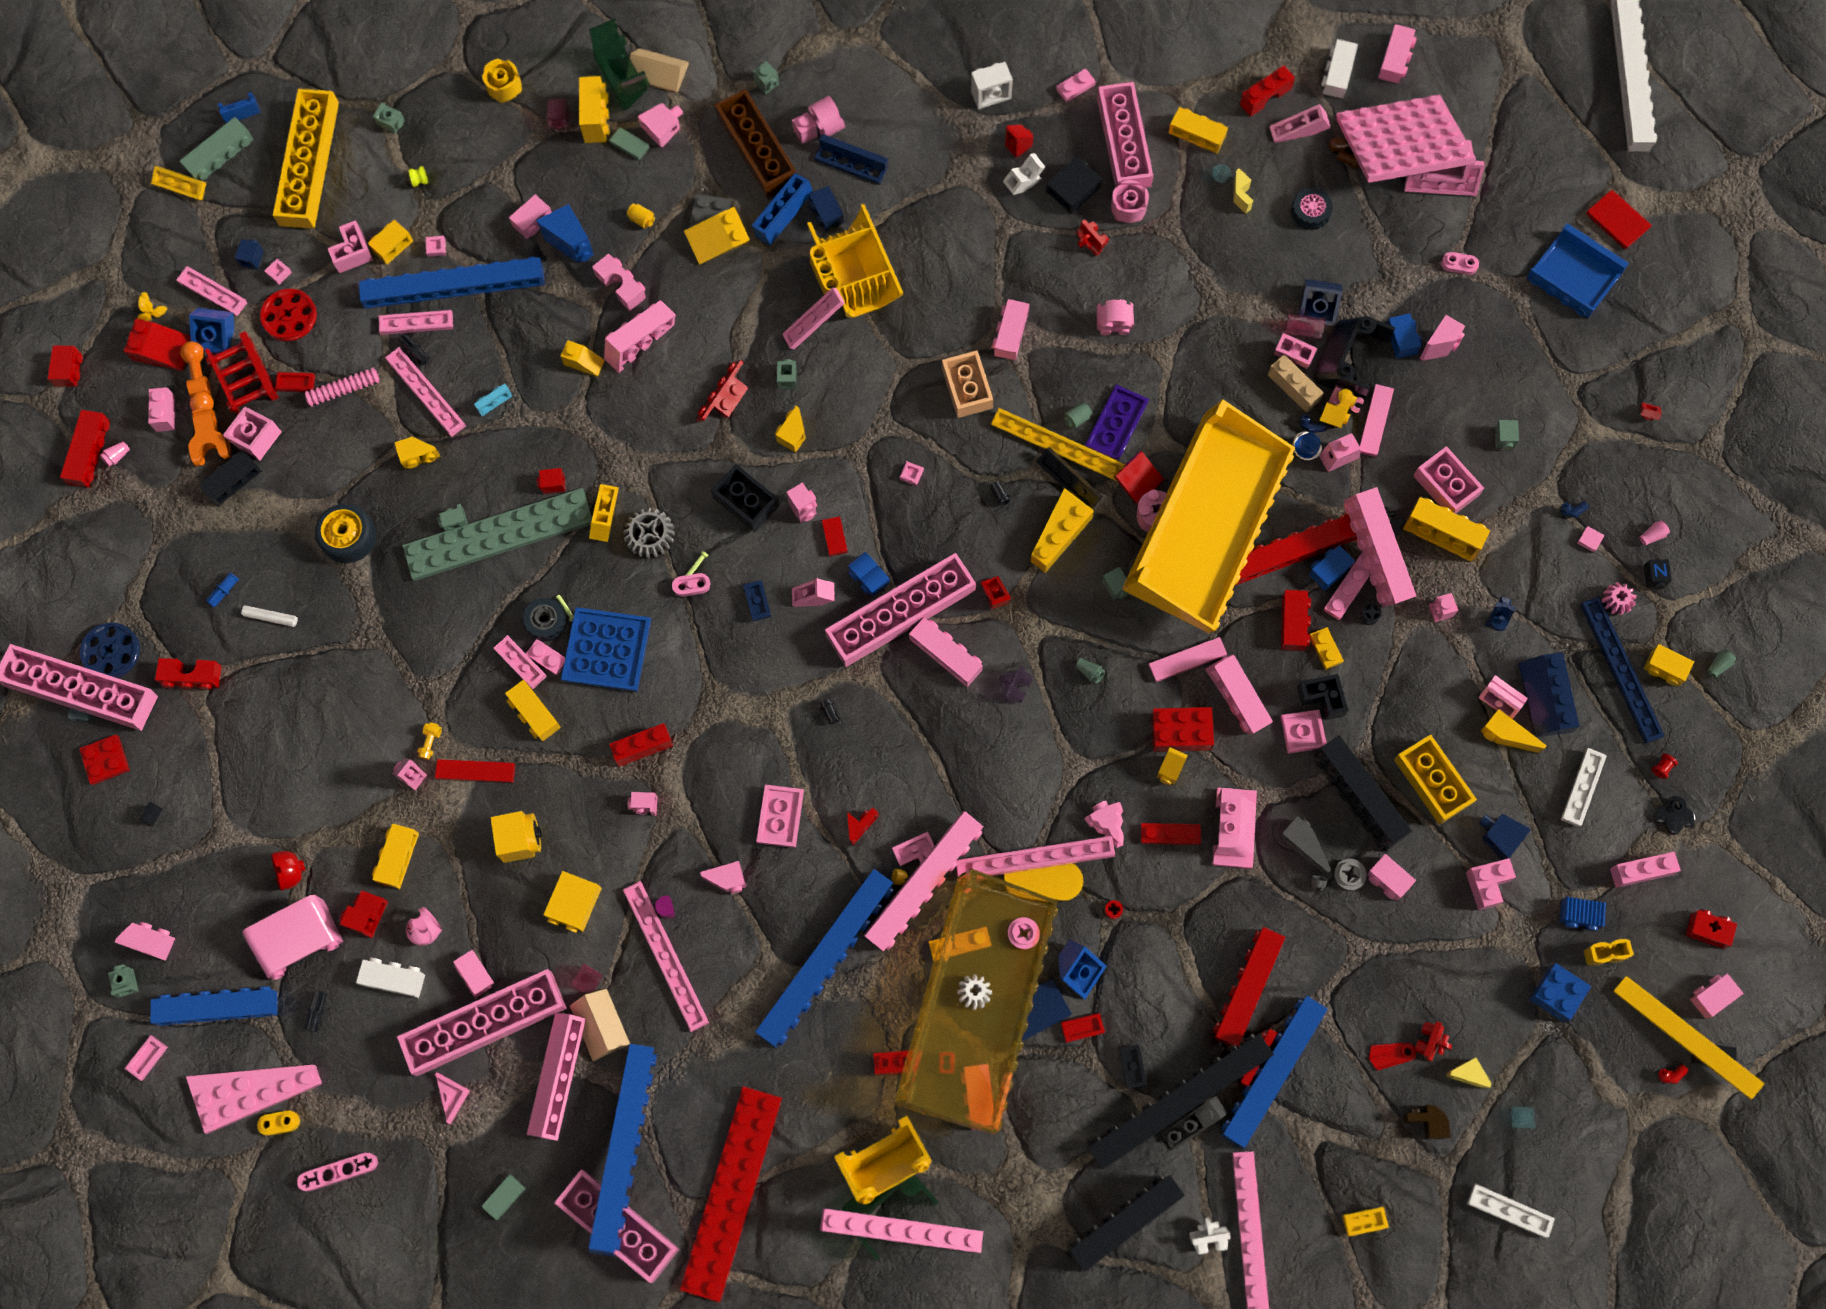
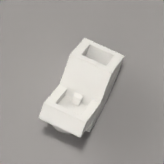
M1030 154L1022 167L1011 169L1003 182L1013 195L1023 193L1041 179L1039 175L1045 166L1036 154Z

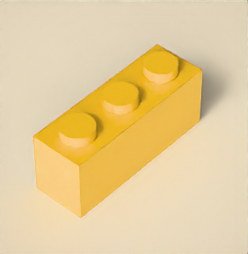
M1179 107L1170 124L1169 134L1217 154L1226 138L1228 127L1222 123L1209 120L1205 116L1197 115L1189 109Z
M524 679L505 693L509 698L506 702L513 710L517 708L520 712L517 716L523 724L528 722L531 726L529 731L535 739L539 737L543 742L561 728Z
M392 824L391 828H388L385 835V845L379 852L380 860L372 872L375 882L400 889L419 835L416 830Z

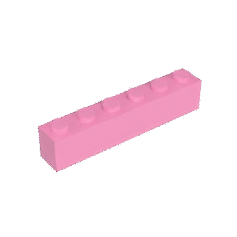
M555 1013L527 1135L558 1141L585 1018Z

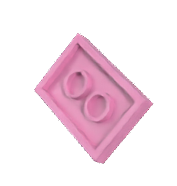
M765 785L756 841L758 844L796 848L804 789Z

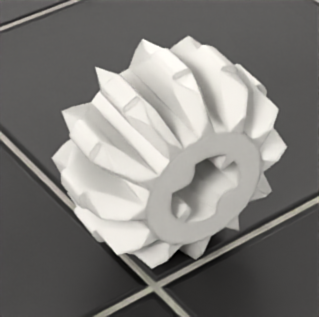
M973 975L971 980L966 976L965 982L959 983L962 989H959L957 994L963 995L959 1001H966L965 1008L972 1004V1009L976 1010L977 1004L980 1008H983L985 1006L984 1002L989 1003L990 998L988 996L992 994V990L987 989L990 986L989 982L982 983L984 977L977 980V976ZM972 989H976V992L978 991L977 996H973V992L970 993Z

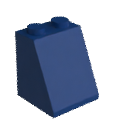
M569 204L536 220L544 240L577 263L587 261L594 256L589 239Z

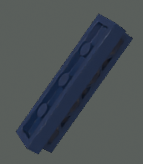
M824 134L820 138V148L815 156V161L878 185L881 184L888 169V158ZM825 150L830 152L832 157L825 159L821 155ZM843 157L846 158L849 163L841 165L838 163L837 159ZM862 164L865 169L857 171L853 165ZM878 170L881 173L876 178L870 175V171Z

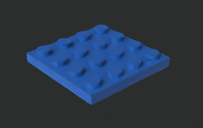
M576 607L561 677L562 682L638 692L651 618Z

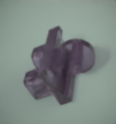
M1020 666L1014 679H1012L1014 673L1011 671L1008 672L1007 676H1000L999 680L1003 683L1001 689L1006 691L1007 687L1010 686L1005 696L1006 702L1010 703L1012 700L1022 703L1026 693L1017 688L1019 684L1029 688L1033 681V676L1025 672L1026 668Z

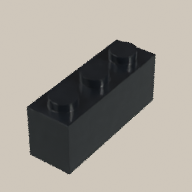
M242 449L240 452L235 453L225 464L220 465L214 473L205 477L199 486L219 507L262 471Z

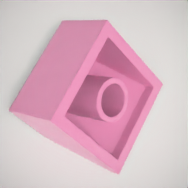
M1445 315L1419 359L1423 361L1449 355L1451 350L1455 352L1465 335L1462 333L1465 325Z
M244 407L223 434V437L239 449H243L246 454L260 461L282 431L272 420Z
M140 922L139 925L131 923L116 938L115 942L166 961L175 938L169 936L170 932L158 928V931L151 929L152 925Z

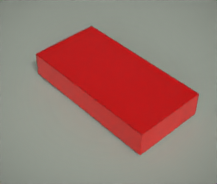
M277 372L275 390L279 392H311L310 390L314 389L315 375L314 373Z
M840 516L822 520L829 556L848 553Z
M1100 1013L1060 1023L1065 1043L1105 1033Z

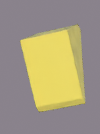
M1477 1058L1471 1059L1446 1074L1448 1078L1483 1089L1491 1088V1082Z

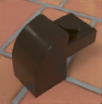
M1427 1104L1423 1106V1113L1421 1109H1410L1409 1113L1403 1114L1404 1123H1424L1425 1139L1451 1138L1448 1117L1437 1106Z

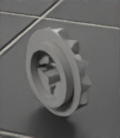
M1345 859L1336 866L1334 878L1337 884L1343 887L1344 890L1353 891L1365 883L1366 870L1359 861ZM1353 868L1352 874L1357 878H1351L1347 882V875L1343 872H1349Z

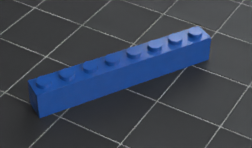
M1309 996L1298 999L1294 1006L1296 1012L1293 1017L1291 1015L1288 1016L1283 1024L1286 1027L1283 1033L1279 1032L1273 1041L1276 1044L1272 1050L1274 1056L1265 1061L1262 1068L1258 1067L1253 1077L1255 1080L1252 1085L1246 1086L1242 1092V1095H1244L1241 1103L1237 1101L1231 1111L1234 1113L1230 1120L1226 1119L1221 1127V1130H1223L1221 1136L1241 1149H1244L1328 1010V1008Z

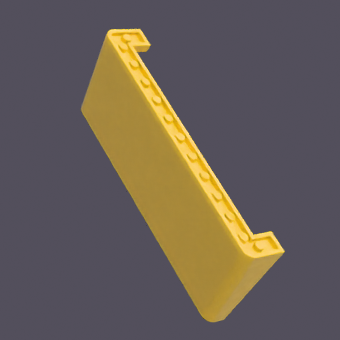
M1223 399L1211 407L1204 414L1122 590L1206 633L1215 632L1220 625V622H1218L1220 617L1227 609L1225 605L1234 593L1232 589L1241 577L1239 575L1240 571L1247 564L1246 558L1254 548L1253 542L1261 532L1259 528L1268 516L1266 514L1267 510L1274 503L1273 497L1281 487L1279 483L1287 473V465L1294 457L1292 454L1295 447Z

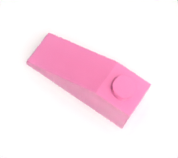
M1320 104L1270 126L1275 143L1315 135L1331 128L1327 113Z
M407 758L399 761L392 773L413 790H416L427 776L412 760Z

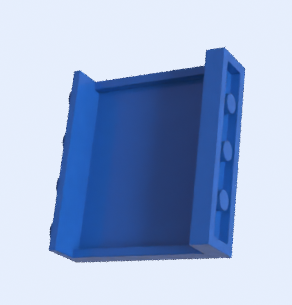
M1567 223L1536 266L1531 269L1527 279L1533 285L1545 290L1548 295L1560 300L1563 305L1569 306L1577 314L1588 319L1629 263Z

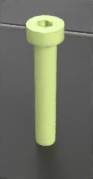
M701 552V556L686 575L694 573L703 559L707 558L708 554L706 552Z
M556 596V599L569 616L570 622H573L574 615L561 596Z

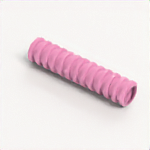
M371 368L370 371L367 369L364 373L361 371L360 374H354L353 377L350 375L349 378L344 377L343 380L339 379L338 382L333 381V384L322 385V388L316 387V390L311 389V392L305 391V398L308 405L313 407L314 404L319 405V402L330 401V398L341 397V394L347 395V392L352 393V390L358 391V388L363 389L364 386L374 385L375 382L378 384L380 379L376 369Z

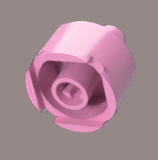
M830 96L807 107L811 118L819 128L821 136L824 134L830 137L846 128Z
M1123 181L1113 191L1111 211L1119 222L1134 223L1141 221L1146 213L1149 194L1147 189L1141 186V183L1138 181Z
M1125 300L1105 301L1106 305L1102 306L1099 303L1096 306L1097 329L1100 331V334L1106 336L1110 335L1111 332H1118L1119 335H1128L1130 333L1129 330L1134 328L1133 303L1130 302V305H1128Z
M1150 490L1140 499L1136 517L1139 526L1144 531L1149 532L1167 493Z

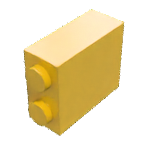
M562 871L543 915L548 918V923L556 926L561 923L566 925L565 929L577 933V930L583 932L602 888L596 883Z

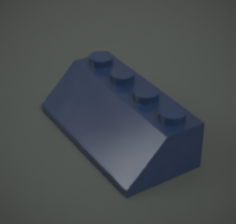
M1563 652L1545 654L1520 662L1519 668L1525 695L1528 698L1527 704L1534 736L1542 737L1573 733L1580 725Z

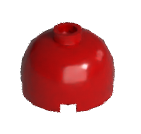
M290 851L272 853V864L280 891L291 889L299 884L302 879V872L305 871L303 860H298L297 856Z

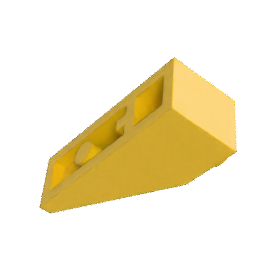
M600 484L591 521L589 539L608 542L619 487Z
M1500 709L1494 713L1481 730L1487 740L1501 745L1540 753L1547 746Z

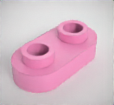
M1448 252L1444 255L1441 266L1448 272L1472 275L1477 271L1479 261L1472 255Z
M699 573L677 577L672 583V588L677 596L684 597L703 594L709 590L711 584L707 575ZM703 582L704 586L698 587V584ZM682 585L686 586L684 590H680L679 587Z

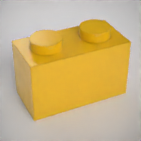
M393 220L385 225L379 234L373 236L368 245L372 252L385 264H389L413 240L409 232L396 220Z
M1658 644L1652 649L1643 669L1647 670L1652 676L1665 679L1670 685L1680 686L1686 681L1694 661Z

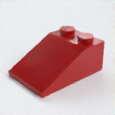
M135 318L124 352L132 361L184 371L186 362L182 359L180 351L185 343L191 341V336L154 322Z

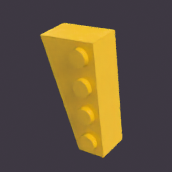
M1065 488L1031 555V563L1044 573L1049 570L1093 519L1094 510Z

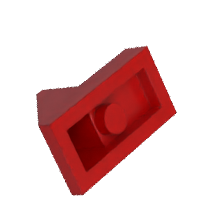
M999 576L981 582L982 589L988 597L991 610L1009 604L1010 595Z
M873 807L869 811L865 810L859 818L861 819L860 822L847 812L850 843L854 845L879 817L878 811Z

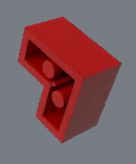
M361 890L360 895L358 894L355 897L354 907L347 906V909H344L341 913L340 925L353 932L373 938L388 901Z

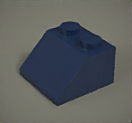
M1305 279L1298 320L1335 326L1343 292L1342 284Z

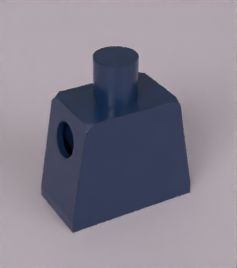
M1485 814L1479 821V824L1487 829V832L1482 837L1483 841L1501 860L1509 859L1531 831L1529 827L1504 814H1501L1495 821Z

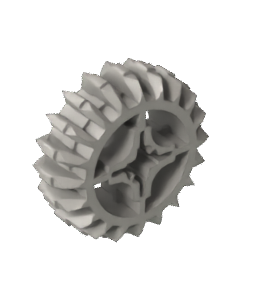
M651 508L648 509V512L641 509V514L639 515L637 512H634L635 518H628L630 523H625L627 529L623 531L626 536L624 540L628 543V548L632 549L634 554L639 552L640 557L645 553L647 558H650L651 554L657 557V552L659 551L661 554H664L663 548H670L668 543H673L672 536L675 535V532L672 530L674 526L670 523L671 519L666 517L664 512L660 514L658 509L652 512ZM660 525L664 527V532L661 538L657 533L659 531ZM637 528L641 533L638 541L634 537Z

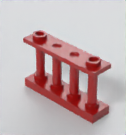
M246 331L239 334L242 340L239 342L240 344L213 355L209 348L205 349L208 355L205 359L208 365L214 368L227 396L228 402L226 404L231 412L234 411L237 415L240 413L239 406L263 395H268L272 401L279 398L255 345ZM247 351L248 356H246V359L223 370L220 369L217 362L238 352ZM249 365L255 367L253 374L230 385L227 384L224 378ZM256 380H261L263 385L260 386V389L239 399H234L232 391Z

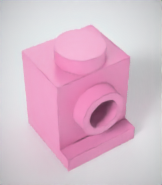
M1452 593L1439 596L1433 603L1429 604L1434 622L1453 618L1458 612Z
M632 792L631 798H628L627 807L639 815H646L647 812H650L652 816H656L658 797L655 793Z

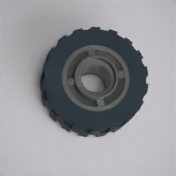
M541 597L533 600L524 609L523 624L527 633L532 638L534 637L546 642L558 638L563 633L564 627H566V616L562 606L556 600ZM542 617H549V620L547 622H540V619Z

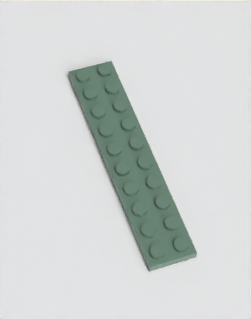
M581 488L405 544L403 549L413 581L591 525L592 515L584 489Z

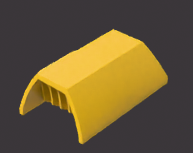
M865 204L861 205L857 217L847 231L845 230L840 234L836 233L832 237L830 235L825 240L823 238L820 239L816 235L811 222L807 223L816 244L810 249L812 269L824 295L830 290L827 288L829 286H833L838 290L845 302L842 307L847 317L854 318L880 309L903 296L901 286Z

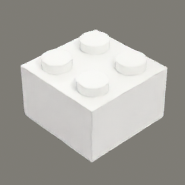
M1006 62L995 63L990 67L980 68L972 72L971 92L978 109L1012 98L1013 79Z

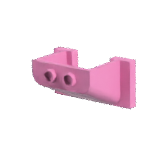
M1466 140L1473 152L1471 140ZM1475 161V164L1406 176L1404 191L1477 196L1485 166L1484 161Z
M1217 787L1216 808H1220L1219 843L1213 846L1212 866L1253 868L1257 791Z

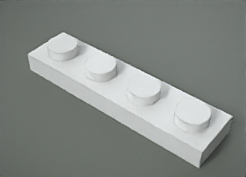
M1590 748L1586 749L1562 814V821L1577 827L1582 826L1607 755Z
M1476 1184L1473 1185L1467 1202L1472 1207L1544 1238L1549 1237L1555 1220L1553 1217Z

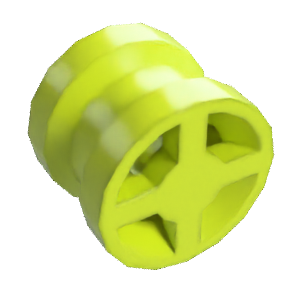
M423 166L416 170L409 169L413 187L421 183L424 185L428 184Z

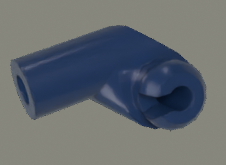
M1302 415L1300 417L1299 424L1307 432L1326 431L1325 422L1313 423L1309 415Z
M1582 501L1575 507L1568 503H1563L1560 507V512L1563 516L1576 518L1586 511L1589 506L1585 501Z

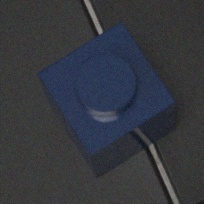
M241 239L235 259L240 267L258 270L264 250L256 240Z

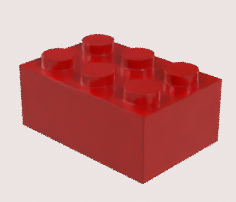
M1212 707L1153 708L1151 714L1153 752H1168L1169 748L1177 751L1212 750L1214 746Z

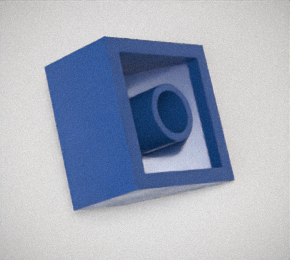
M197 308L189 314L191 341L202 345L204 351L209 348L211 352L220 353L230 348L234 333L233 312Z

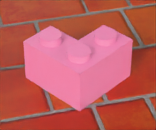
M355 220L340 226L339 229L345 242L328 248L333 264L338 272L342 273L373 261L357 221Z
M1510 858L1474 867L1466 872L1478 911L1501 904L1503 899L1498 885L1510 882L1516 878Z

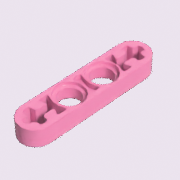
M371 1153L356 1155L302 1173L298 1177L297 1185L303 1191H313L371 1172L377 1167L378 1159ZM366 1157L372 1159L369 1168L365 1165L359 1167L357 1163L365 1162ZM346 1163H351L353 1170L350 1174L345 1175L342 1168ZM327 1169L333 1172V1177L329 1181L323 1179V1172ZM306 1177L310 1179L318 1178V1181L309 1183L310 1187L303 1184L306 1181Z

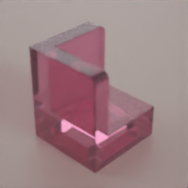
M583 964L571 985L585 994H590L596 990L603 975Z

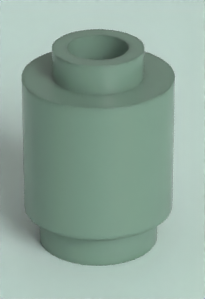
M1085 402L1079 403L1064 414V422L1069 428L1073 427L1076 429L1090 418L1092 411Z

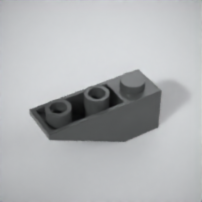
M1214 1097L1163 1131L1162 1135L1172 1150H1174L1228 1113L1218 1098Z

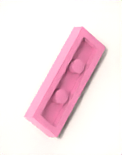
M508 635L494 647V650L532 689L547 677Z

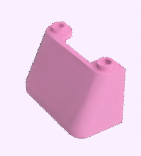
M316 895L307 896L242 931L246 942L267 978L273 980L283 977L284 972L287 970L286 967L319 949L332 951L339 947L338 944L343 942L325 901Z

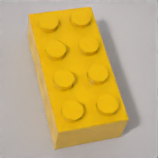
M1422 497L1417 501L1403 527L1404 530L1471 562L1481 551L1491 531L1483 524L1474 523L1466 516L1457 515L1451 512L1449 508L1438 506L1432 500Z
M1432 735L1427 736L1401 752L1394 759L1439 825L1477 800Z

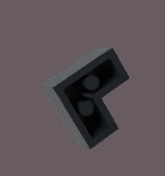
M1338 674L1300 681L1297 686L1301 705L1321 702L1325 720L1344 717L1348 712Z

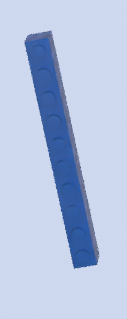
M529 257L524 260L512 259L509 262H492L486 265L475 264L471 267L459 266L455 269H439L433 272L422 271L417 274H402L395 277L368 278L364 281H359L360 301L364 308L368 309L543 286L545 281L543 264L540 257Z
M873 869L755 1031L757 1035L775 1048L785 1043L788 1038L786 1034L790 1029L794 1030L800 1022L798 1018L801 1013H806L812 1005L810 1001L814 995L818 997L824 989L822 984L826 979L830 980L835 974V966L838 962L840 964L843 963L848 955L846 951L850 946L853 948L859 940V937H857L862 930L865 932L871 924L869 920L872 915H877L883 907L881 905L885 898L889 899L893 894L894 884L892 881Z
M629 1045L589 1245V1253L614 1256L615 1251L620 1250L622 1238H618L619 1230L624 1229L626 1217H622L624 1208L628 1209L630 1196H626L627 1188H632L634 1175H630L631 1168L636 1167L638 1157L634 1152L636 1146L640 1147L642 1134H638L639 1127H643L646 1114H642L643 1106H648L649 1094H646L647 1086L651 1087L653 1074H650L651 1066L655 1067L657 1055L654 1054V1047Z

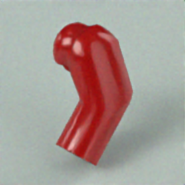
M1680 1064L1674 1071L1663 1068L1659 1070L1658 1078L1663 1083L1677 1084L1689 1070L1683 1064Z

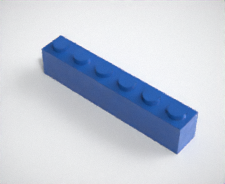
M264 986L258 987L256 991H251L250 988L238 989V992L232 993L231 990H219L218 994L204 991L198 992L196 996H191L190 993H180L178 997L172 998L171 995H159L158 999H151L150 1024L161 1026L277 1016V991L272 990L271 987Z

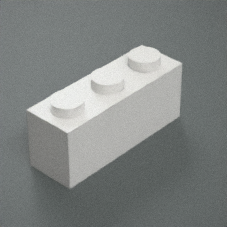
M1337 39L1336 45L1331 46L1329 56L1332 59L1327 62L1325 69L1328 75H1324L1321 85L1324 87L1323 94L1344 99L1358 44Z
M376 958L362 961L357 984L419 998L425 974L420 972V968L408 966V969L400 968L401 964L389 962V965L381 964L382 960Z

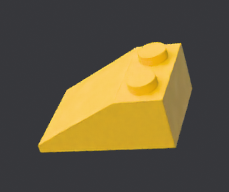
M735 207L725 210L684 231L699 265L750 241Z

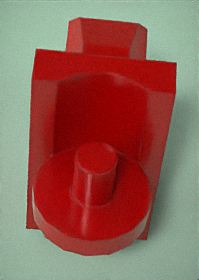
M1083 220L1080 223V228L1076 231L1077 237L1080 239L1078 246L1080 248L1086 246L1097 256L1107 245L1109 238L1105 234L1099 236L1097 233L1098 225L1094 221L1088 223L1086 220Z
M1437 1021L1435 1024L1425 1022L1422 1034L1430 1036L1429 1042L1418 1040L1415 1051L1423 1055L1430 1062L1433 1061L1437 1047H1439L1437 1051L1439 1055H1443L1444 1050H1451L1452 1045L1447 1043L1448 1035L1443 1034L1442 1040H1440L1444 1031L1442 1023Z

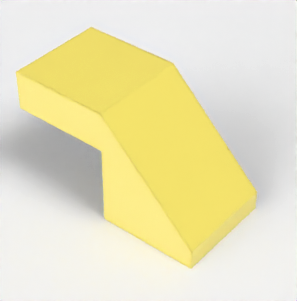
M1238 168L1234 177L1233 202L1246 214L1251 210L1253 200L1245 193L1250 187L1251 179Z

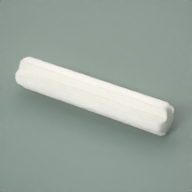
M243 606L241 611L244 617L295 627L298 618L293 615L250 606Z

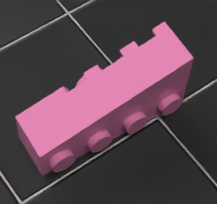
M1234 654L1223 657L1205 668L1230 706L1232 713L1240 721V727L1245 733L1254 734L1273 722Z

